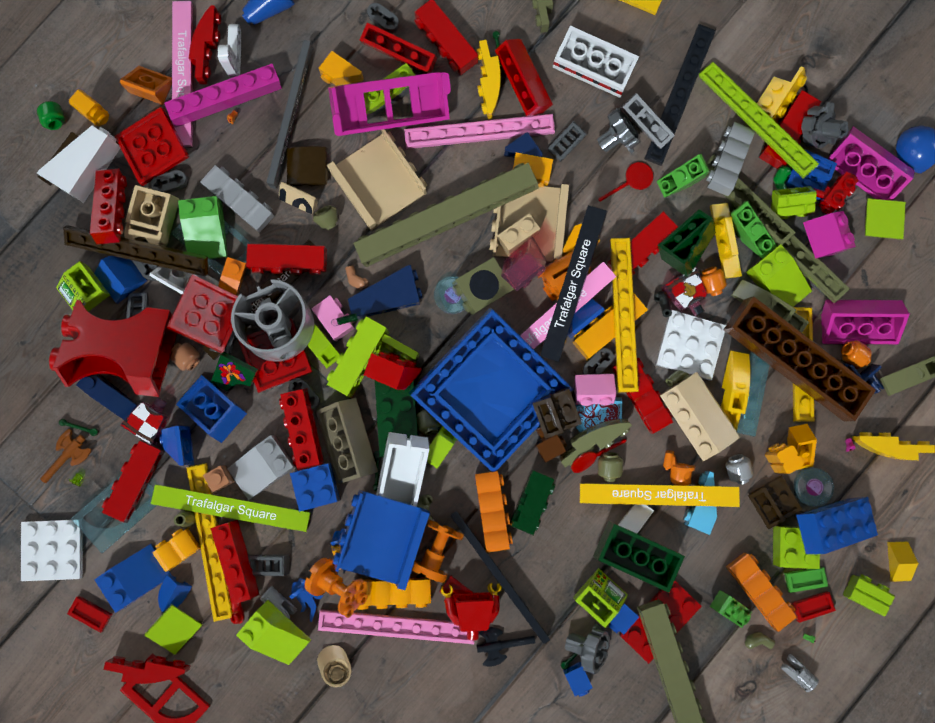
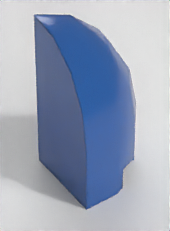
M166 575L158 594L159 608L162 613L171 605L175 607L181 605L192 586L185 581L183 584L177 582L175 576Z

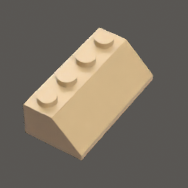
M698 372L660 395L702 461L721 452L740 438V435Z

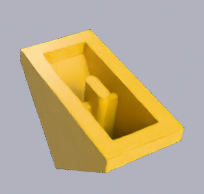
M887 542L890 581H911L919 563L909 542Z

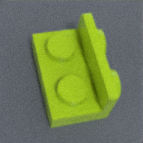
M386 334L381 340L382 345L378 350V354L380 351L390 352L399 355V359H407L415 363L420 356L415 350Z

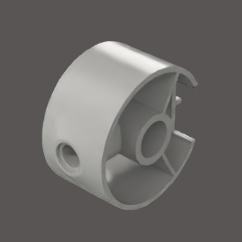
M271 279L273 285L264 289L257 286V292L247 297L242 293L238 296L232 308L231 323L238 340L255 355L268 361H284L297 356L306 348L313 335L314 317L309 305L295 288L283 281ZM276 291L283 294L276 304L272 303L269 297L259 302L260 306L255 314L249 313L253 308L252 302ZM300 300L303 309L302 323L298 332L292 338L290 333L291 320L287 315ZM278 317L275 323L269 325L273 318ZM245 325H258L268 334L271 344L275 349L267 350L252 347L246 337Z

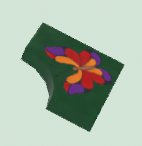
M223 351L218 360L211 383L226 391L236 384H244L250 387L254 382L258 369Z

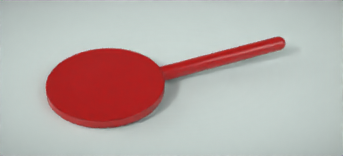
M642 162L633 163L626 171L627 182L600 197L598 201H603L628 185L637 190L648 188L653 181L652 169Z
M623 439L597 453L590 451L582 454L572 463L571 470L574 473H580L588 469L598 456L625 443L627 440Z

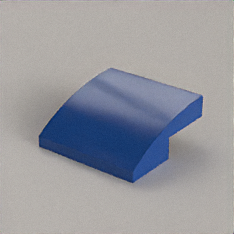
M805 150L819 163L818 167L804 179L792 168L785 185L789 188L811 186L815 189L824 190L832 178L837 163Z

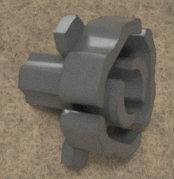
M827 102L825 107L813 106L808 110L807 114L813 116H805L801 127L803 142L806 146L823 148L828 143L834 145L838 138L842 139L847 135L849 130L848 122L835 120V103Z
M617 108L608 114L610 128L597 138V141L605 152L621 143L632 154L634 147L641 143L640 136L630 119L621 109Z
M595 623L592 632L586 637L569 633L565 649L581 655V666L584 671L597 674L608 656V652L601 649H609L610 636H608L607 631L600 629L599 624Z

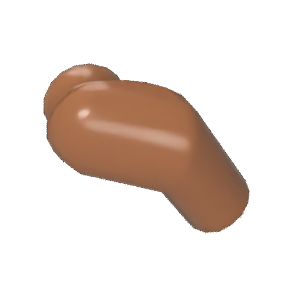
M354 266L345 268L348 282L351 286L357 289L368 287L369 281L367 278L357 276Z

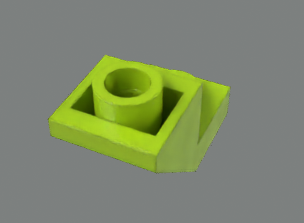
M314 323V331L308 347L327 369L337 361L340 354Z
M444 426L441 427L429 445L427 462L435 468L440 466L457 440Z

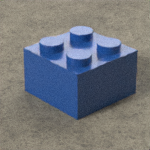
M331 463L290 473L299 512L340 501Z

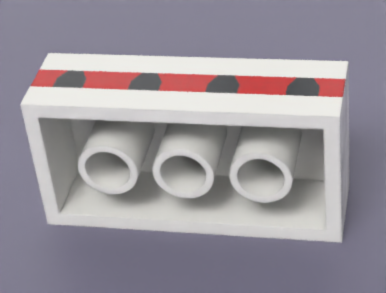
M570 26L554 59L553 68L620 98L639 56Z

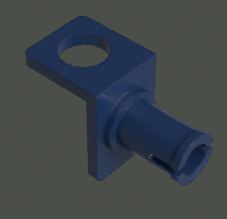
M843 364L876 389L874 394L881 391L879 388L884 389L882 383L875 376L876 372L882 368L881 365L870 364L859 374L853 365Z

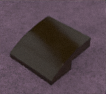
M306 146L287 148V184L290 186L327 185V147Z
M569 387L532 402L545 439L564 433V430L582 424Z
M782 475L748 495L768 530L803 510Z

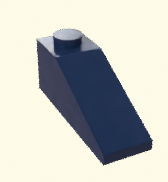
M101 374L86 376L76 384L91 398L123 420H126L138 407L135 402Z

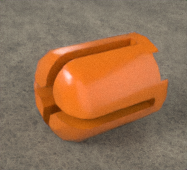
M573 251L568 252L537 272L538 279L542 277L545 286L543 288L552 301L555 299L558 301ZM591 267L589 268L587 276L592 272Z

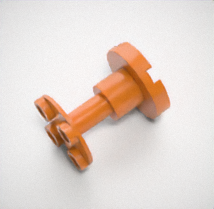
M429 519L427 526L438 531L431 550H426L422 562L414 561L412 571L418 574L422 573L431 580L443 583L448 576L447 573L440 570L445 558L442 555L449 536L462 540L464 534L455 531V529L447 525L441 526L439 523Z
M321 558L310 569L312 574L309 579L306 577L305 589L314 596H320L325 592L330 595L338 594L341 596L338 611L341 615L349 618L360 605L365 604L367 601V582L360 578L346 586L343 584L342 577L337 575L338 572L335 571V564H332L333 560L331 558Z

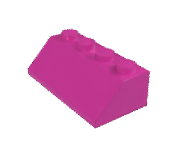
M854 126L828 157V160L837 163L835 170L840 174L847 171L856 175L859 180L856 185L875 199L892 201L914 178L915 170Z
M826 300L821 314L822 343L846 344L847 342L857 340L863 344H899L910 313L902 300H837L835 303L831 300Z

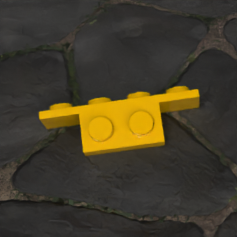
M804 67L799 68L791 82L774 76L757 102L776 123L785 116L787 107L790 103L794 102L800 87L805 85L807 76Z
M728 203L710 205L711 216L714 221L716 242L725 279L741 277L739 253Z

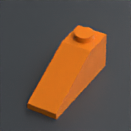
M227 257L218 287L238 296L247 269L246 263Z

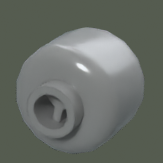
M743 454L729 457V461L725 464L729 479L738 484L748 483L749 479L754 475L750 459Z

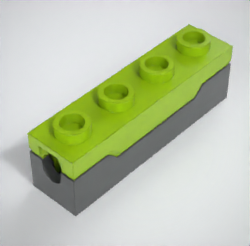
M405 63L384 79L413 76L415 74L408 64ZM409 86L389 89L391 104L408 94ZM383 90L363 93L367 121L386 109Z

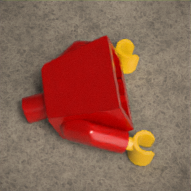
M490 583L488 585L489 592L453 594V597H451L453 591L451 585H449L450 593L448 594L444 593L443 586L441 587V594L445 596L444 603L448 617L454 625L459 626L461 632H467L468 640H478L479 631H487L489 625L493 623L499 614L500 596L498 592L502 588L499 583L497 584L496 591L492 589L493 584Z

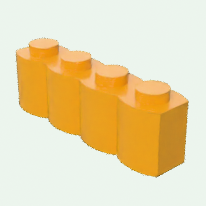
M409 578L405 590L398 589L396 584L387 581L366 579L368 599L365 604L360 605L357 609H368V606L371 605L376 606V609H386L388 605H396V608H407L408 604H415L417 608L427 607V604L431 603V579Z

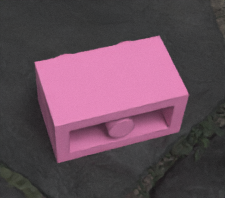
M328 296L311 309L333 340L338 341L354 329L352 326L354 322L338 325L336 318L349 314L344 315L341 310L343 305L337 298L333 299L331 296Z
M614 374L575 375V404L583 406L614 404L616 398Z

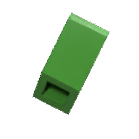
M699 154L659 179L657 183L664 198L704 179L709 173V169L702 154Z
M748 201L742 203L731 213L735 233L741 242L759 257L764 258L777 247Z
M719 590L710 605L716 612L741 628L751 618V610Z

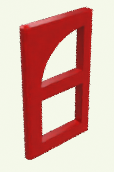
M152 653L146 659V661H148L151 658H154L155 655ZM180 677L170 679L173 683L154 705L134 688L136 685L134 683H126L120 689L128 699L155 723H196L211 706ZM179 688L199 706L192 713L181 717H171L160 712L162 707Z

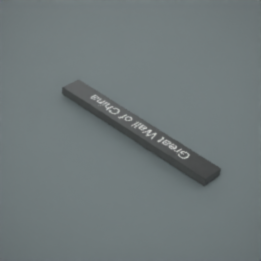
M304 40L302 43L267 178V184L273 189H277L313 52L311 41Z

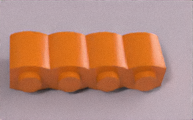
M498 471L475 474L486 552L510 549L509 545L513 544L511 532L507 533L506 525H510L509 515L504 513L503 507L507 505L506 495L501 493L500 487L504 486L503 475H499Z
M742 553L728 564L726 568L771 627L779 632L797 618L794 614L796 610L790 602L783 600L781 597L783 596L782 591L776 585L772 586L769 581L771 580L769 574L765 570L761 571L757 566L759 562L754 555Z

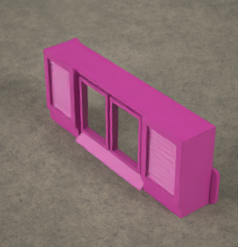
M446 72L328 87L333 127L336 136L450 119L447 94L451 92L449 74ZM409 86L413 117L394 120L389 89ZM383 90L387 121L368 123L363 93Z

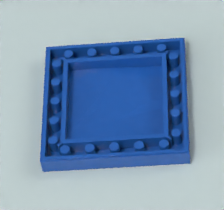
M489 308L409 394L491 472H495L540 425L532 402L561 389L569 387L570 391H572L573 388L493 309Z

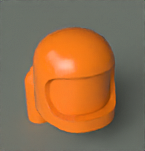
M667 450L663 466L665 470L671 468L670 481L675 486H689L695 466L678 463L676 455H674L675 452Z

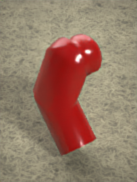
M230 598L233 613L231 615V622L233 624H241L245 619L241 602L233 605Z

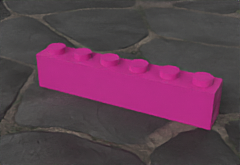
M269 64L167 101L164 104L175 127H179L282 88L273 64Z

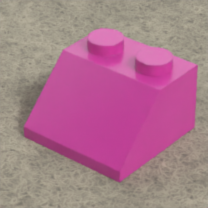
M844 211L830 213L803 222L815 259L835 255L856 247L854 243L855 238L850 231L848 218Z

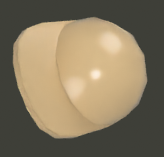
M336 645L327 646L322 649L318 655L317 662L324 682L334 688L342 687L349 681L352 673L346 652L343 648Z

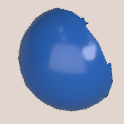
M921 125L911 127L902 132L896 145L898 159L919 174L935 164V130Z

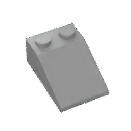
M270 435L227 468V470L247 499L251 500L296 468V466H294L291 457L275 435Z

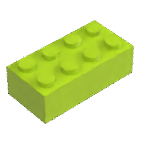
M367 316L364 320L361 319L356 327L358 330L356 335L350 337L346 344L348 348L345 354H340L336 362L338 366L335 371L331 370L326 379L328 380V386L350 398L353 397L364 378V372L371 353H378L382 345L381 340L383 336L390 333L386 327Z

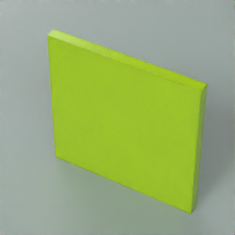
M868 198L865 236L903 240L906 202Z
M171 605L144 635L176 655L202 624L174 605Z

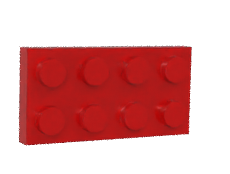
M674 581L670 592L661 589L650 601L659 599L664 604H667L671 614L668 616L669 621L674 624L677 633L702 607L676 581ZM638 614L639 618L624 635L620 633L619 636L649 664L654 658L640 615Z

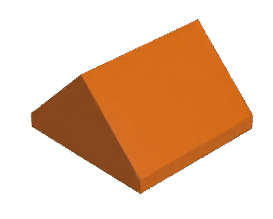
M138 66L121 78L120 84L131 94L164 105L172 85V77Z

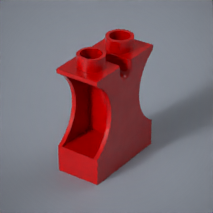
M76 300L72 314H65L61 323L62 335L74 340H62L60 347L52 349L49 357L50 369L57 373L65 387H70L76 381L86 376L104 373L116 375L126 380L136 395L159 397L171 357V349L177 336V332L166 328L172 317L171 311L146 307L140 313L127 319L104 320L90 314L83 306L81 300Z

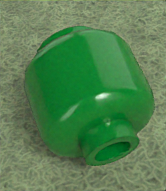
M46 101L38 106L37 116L44 128L57 130L65 123L63 110L58 103Z

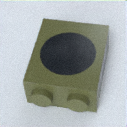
M494 257L457 278L452 283L454 285L452 287L453 291L462 298L464 309L468 313L470 312L471 315H474L514 290Z

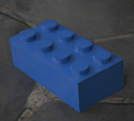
M868 497L848 498L796 515L806 554H827L878 536Z

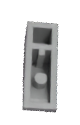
M637 93L633 94L620 107L623 113L660 149L675 136Z

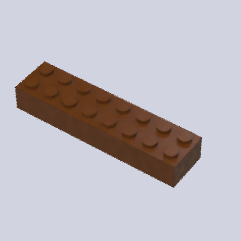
M754 296L744 299L723 329L844 422L856 421L876 391L871 385Z

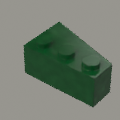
M700 209L697 210L658 245L661 259L689 278L716 233L713 218Z
M531 470L511 518L510 525L534 536L541 523V514L545 512L548 506V495H552L556 486L553 483V478Z

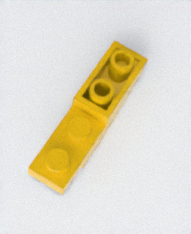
M487 40L479 41V48L476 49L478 60H482L483 65L480 66L482 78H480V85L477 86L479 97H483L484 103H481L483 114H487L488 120H492L499 98L500 65L498 56L490 57Z
M730 350L721 387L725 389L721 408L737 431L741 413L745 414L748 403L750 357L747 353Z
M859 432V436H852V440L861 447L888 458L919 460V453H935V445H930V441H917V445H911V441H899V437H891V433H879V436H872L871 432Z

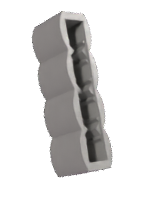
M736 122L731 127H727L723 135L726 139L725 141L722 140L718 148L720 155H716L712 163L714 170H710L706 179L709 182L707 188L726 196L730 195L755 134L753 129Z
M214 165L200 183L260 233L273 219L274 215L271 213L273 209L265 202L263 204L258 202L257 199L259 197L251 190L249 192L243 189L245 185L237 178L232 180L229 177L230 173L221 166L219 169Z

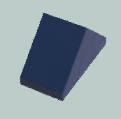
M528 132L507 145L504 156L515 158L516 152L538 157L543 155Z

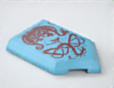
M616 397L614 404L576 405L582 421L581 425L575 426L579 432L606 421L622 419V397Z

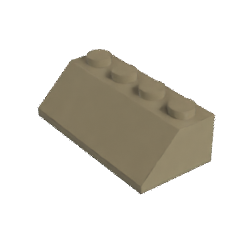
M356 398L339 401L317 410L316 414L337 485L378 472Z

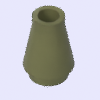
M181 510L174 517L175 525L185 529L192 527L196 521L194 512Z

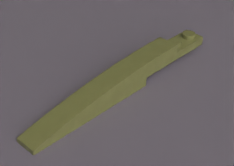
M715 155L705 162L709 172L714 170L712 163L716 157ZM739 178L737 179L730 195H724L735 208H738L742 203L748 201L776 245L779 246L781 244L794 258L803 276L807 277L833 303L839 300L850 288L818 258L815 259L814 254L794 236L796 232Z

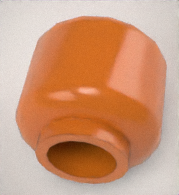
M710 267L702 271L700 279L706 294H711V296L722 294V290L727 286L723 271L717 269V267Z
M855 340L847 342L842 347L841 357L844 362L859 369L871 362L872 351L860 341Z

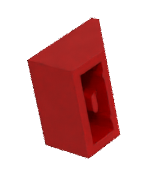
M380 351L379 354L371 353L364 376L394 389L406 390L420 373L421 368L416 367V363L411 360L399 359V355Z

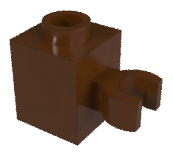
M541 427L536 429L542 442L535 446L544 462H548L566 452L564 447L567 445L562 436L558 437V435L545 439Z

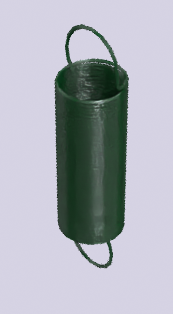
M357 313L336 318L337 324L342 325L357 321Z

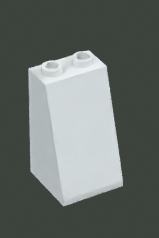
M90 126L39 169L37 174L84 203L94 189L96 171L106 170L121 148L116 143V138L110 135L111 133L102 127L97 129L94 126Z

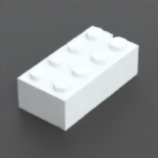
M388 433L376 495L417 506L429 453L428 437L410 435V438H407L406 434Z

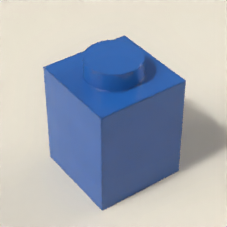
M623 603L619 613L608 626L615 633L620 631L624 635L639 616Z
M581 662L563 670L574 696H584L593 688L586 672L581 666Z

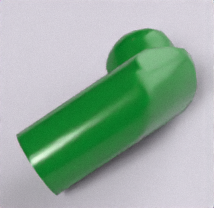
M782 166L777 170L773 178L777 190L787 189L785 180L791 174L789 167Z

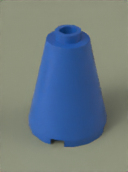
M249 0L242 9L244 12L242 16L248 24L252 22L256 25L291 8L295 3L293 0Z

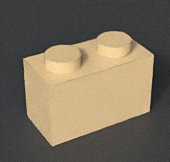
M527 214L498 234L497 240L509 255L538 235L540 227L532 216Z

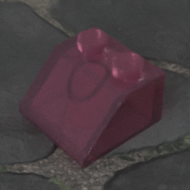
M532 236L504 260L501 277L516 291L522 287L526 288L531 283L532 278L540 276L546 269V258Z

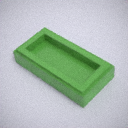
M820 566V569H803L784 573L789 593L828 587L823 566Z

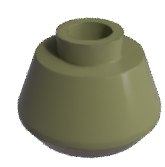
M328 205L320 208L314 213L313 221L321 228L332 229L338 221L336 207Z

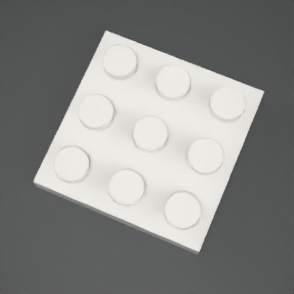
M672 310V315L667 319L655 365L674 371L681 370L689 375L698 372L702 379L711 381L725 333L723 329L726 325Z
M83 519L21 522V581L83 578Z

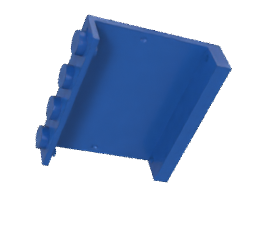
M359 490L358 495L355 494L351 502V506H353L352 513H348L346 517V532L342 533L339 539L340 551L339 553L336 552L332 564H335V571L339 572V569L394 583L398 589L405 590L430 513L427 509Z

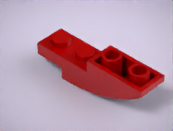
M210 5L203 14L195 29L190 45L188 59L195 66V78L199 84H207L211 74L210 67L208 66L209 60L212 58L211 49H217V42H220L218 24H221V14L217 11L215 5Z
M114 656L105 661L103 670L122 673L121 682L148 684L176 678L190 670L191 665H186L182 660L166 661V658L162 656H154V658L146 661V664L141 660H133L131 662L126 661L125 657Z

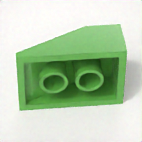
M217 196L178 200L180 222L187 252L208 256V259L227 257L222 201Z

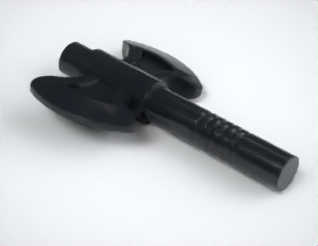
M489 627L487 631H479V635L483 636L486 642L477 645V652H488V657L483 662V666H496L507 658L506 655L500 654L499 650L535 644V636L501 641L497 640V638L503 634V631Z

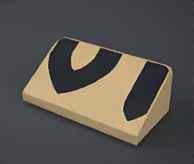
M281 182L279 199L309 214L314 213L318 204L316 197Z

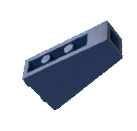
M408 265L350 297L348 303L351 314L357 313V318L361 319L366 316L370 317L420 305L419 299H423L421 289L416 288L415 281H418L416 269L412 270L411 265Z

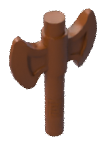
M66 430L59 437L56 444V451L64 449L62 455L44 473L40 480L47 483L71 457V466L85 461L91 453L90 448H80L86 438L80 434L72 440V430Z

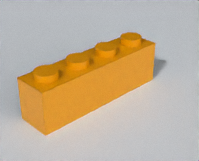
M633 292L634 319L637 320L648 309ZM612 305L603 312L605 314L603 318L599 320L597 317L589 323L590 328L586 332L582 329L574 336L576 340L573 344L586 360L615 338L614 309Z

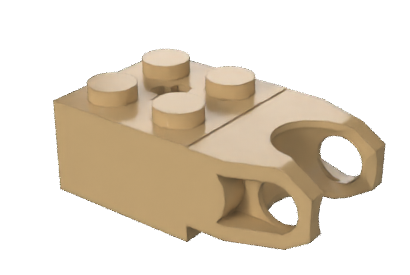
M135 185L125 220L127 223L124 231L125 238L141 242L147 240L150 244L166 247L177 211L178 200L180 199L168 193Z

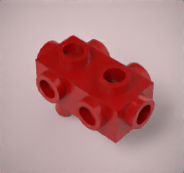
M846 171L838 177L832 187L827 186L824 190L813 188L817 193L816 197L821 198L818 206L823 213L830 214L835 210L838 212L844 206L846 196L850 197L856 190L855 185L859 181L856 175Z

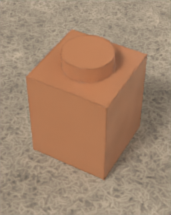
M220 465L203 475L212 492H218L235 482L226 465Z

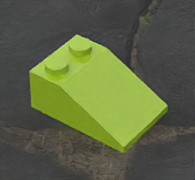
M781 244L746 272L758 287L775 295L792 307L812 292L794 258Z
M269 600L252 615L236 634L250 649L287 665H290L311 641L303 631Z

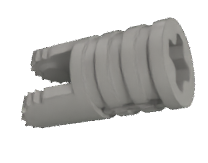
M273 586L260 598L264 603L269 600L288 619H290L289 614L293 615L297 611V608Z
M789 654L787 661L791 663L795 670L784 663L780 668L804 688L806 692L812 691L817 686L819 679L792 654Z

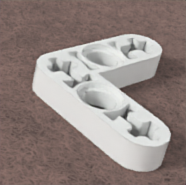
M229 24L228 45L218 46L219 62L229 77L240 75L241 28L239 24Z

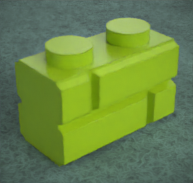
M811 186L773 190L771 209L781 219H787L792 215L805 217L809 213L815 212L817 193Z
M863 574L860 577L852 575L843 596L885 617L890 608L889 606L895 598V595L889 593L890 588L880 583L877 586L872 584V579Z

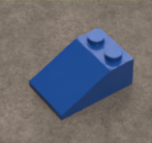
M203 375L198 378L176 404L209 436L221 443L247 414Z
M153 544L146 546L94 579L115 613L125 609L162 584L166 575L172 576L170 571H164L153 555V552L156 550Z

